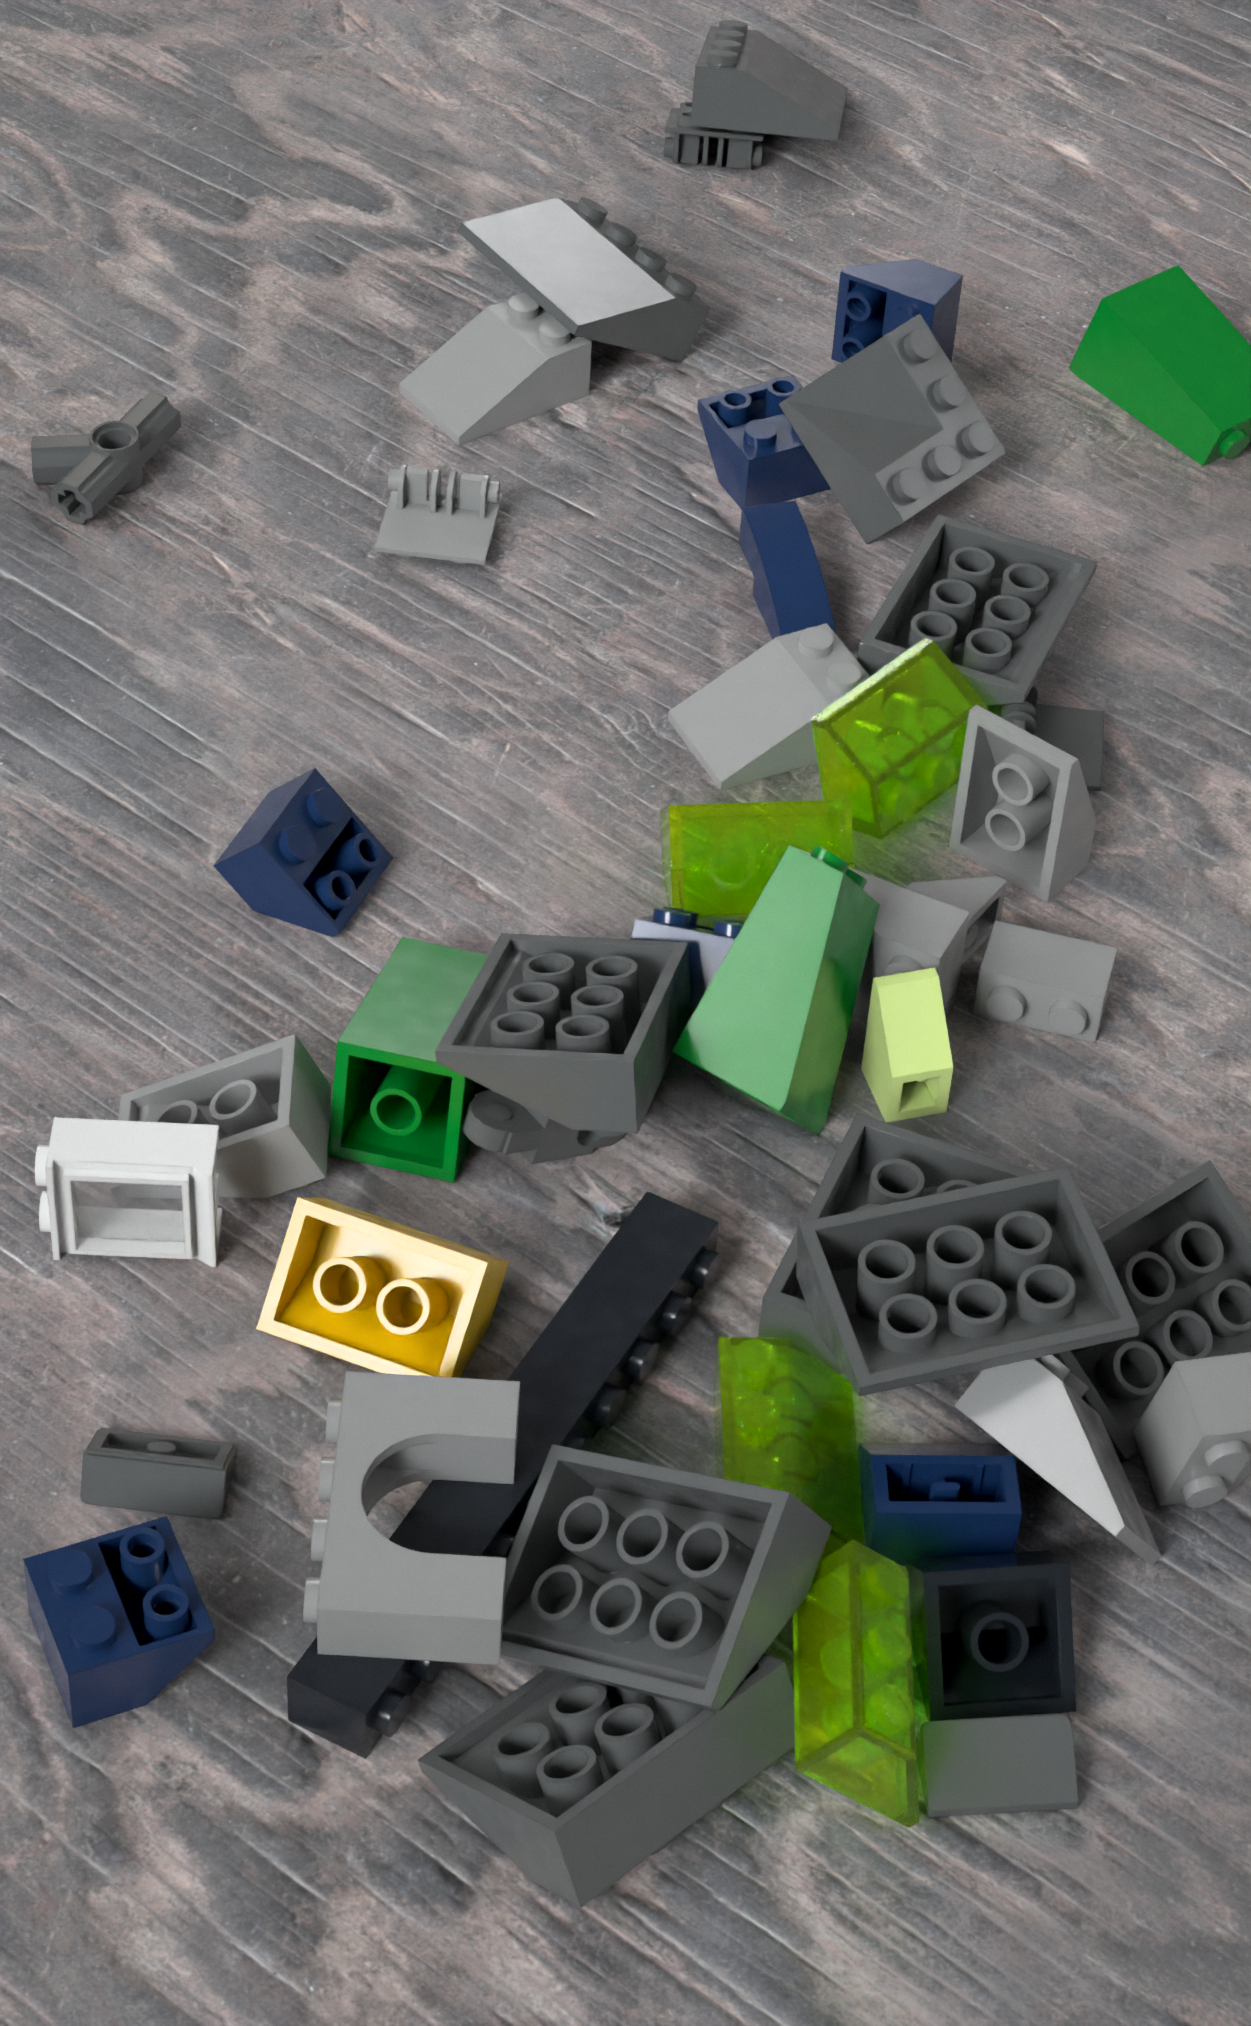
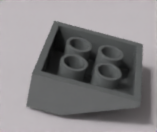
M920 313L779 403L780 408L866 544L904 523L1006 453Z

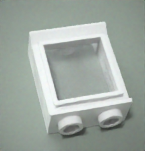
M54 1117L49 1145H38L35 1158L36 1186H47V1191H42L40 1198L39 1229L40 1232H51L53 1260H60L61 1253L198 1259L211 1267H216L223 1218L222 1208H218L220 1173H214L219 1141V1125Z

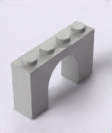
M345 1371L342 1400L329 1399L327 1408L326 1443L337 1444L335 1458L322 1457L320 1464L318 1499L321 1502H330L328 1517L314 1516L312 1529L311 1561L322 1562L321 1577L307 1576L304 1594L303 1621L304 1623H317L318 1654L500 1665L505 1604L506 1558L437 1554L410 1550L385 1538L375 1529L367 1516L375 1504L388 1493L414 1482L450 1480L514 1484L520 1381Z

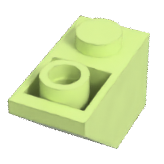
M935 967L873 978L861 1070L886 1123L947 1112L953 1074V1061L940 980Z

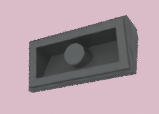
M100 1428V1430L96 1431L83 1453L80 1497L82 1502L90 1505L217 1519L221 1517L226 1506L237 1459L238 1446L229 1442Z
M1068 1714L928 1721L921 1725L916 1758L928 1818L1078 1808L1079 1798L1073 1731Z

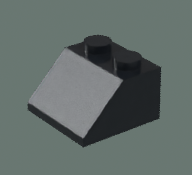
M1049 1550L905 1560L909 1636L928 1721L1076 1711L1069 1562Z

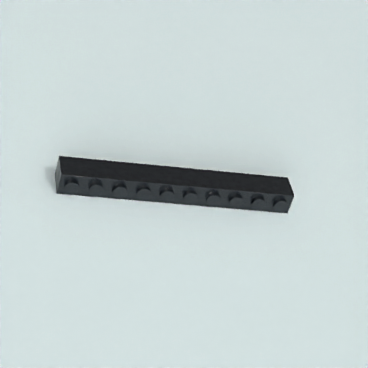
M647 1191L507 1379V1381H520L514 1484L432 1480L389 1540L401 1547L418 1552L506 1558L507 1561L552 1444L590 1452L592 1439L601 1427L611 1428L618 1419L625 1402L626 1391L636 1379L642 1382L650 1374L657 1359L659 1345L667 1333L675 1336L683 1327L690 1311L691 1300L699 1288L707 1291L714 1283L723 1259L722 1253L716 1251L719 1222ZM316 1637L287 1676L288 1721L366 1759L382 1735L392 1737L397 1732L405 1719L410 1705V1696L421 1680L427 1683L431 1682L440 1671L444 1662L318 1654Z

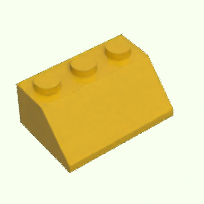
M298 1197L256 1329L380 1373L459 1378L490 1325L509 1261L323 1197Z

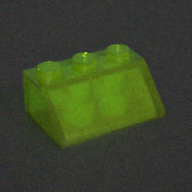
M922 639L811 719L827 822L882 840L959 782L969 710L976 704L987 710V705L934 640Z
M851 799L668 805L660 809L662 873L668 907L699 913L697 923L699 925L715 927L716 920L723 921V919L745 922L789 845L809 853L812 852L815 846L821 847L849 864L850 868L854 869Z
M718 1337L713 1383L716 1477L790 1492L832 1526L820 1560L864 1561L865 1547L851 1383L789 1338Z
M853 1539L819 1562L808 1595L793 1614L795 1770L909 1828L919 1822L908 1569Z

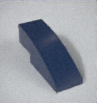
M796 501L742 507L739 544L754 576L752 595L772 639L825 623L836 634L817 556Z

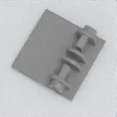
M402 464L400 469L390 468L388 490L391 491L374 551L396 554L401 557L415 556L447 560L457 564L485 565L503 494H500V481L490 480L489 474L480 475L462 472L459 489L458 472L451 470L448 486L442 487L440 468H434L431 485H429V468L408 466L407 464Z

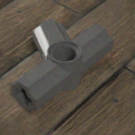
M150 391L144 399H140L119 421H108L99 424L90 434L33 436L31 455L34 483L37 486L55 485L51 489L53 505L60 509L68 521L84 525L89 518H94L115 495L127 494L141 487L144 482L143 466L181 427L180 411L169 403L166 396Z

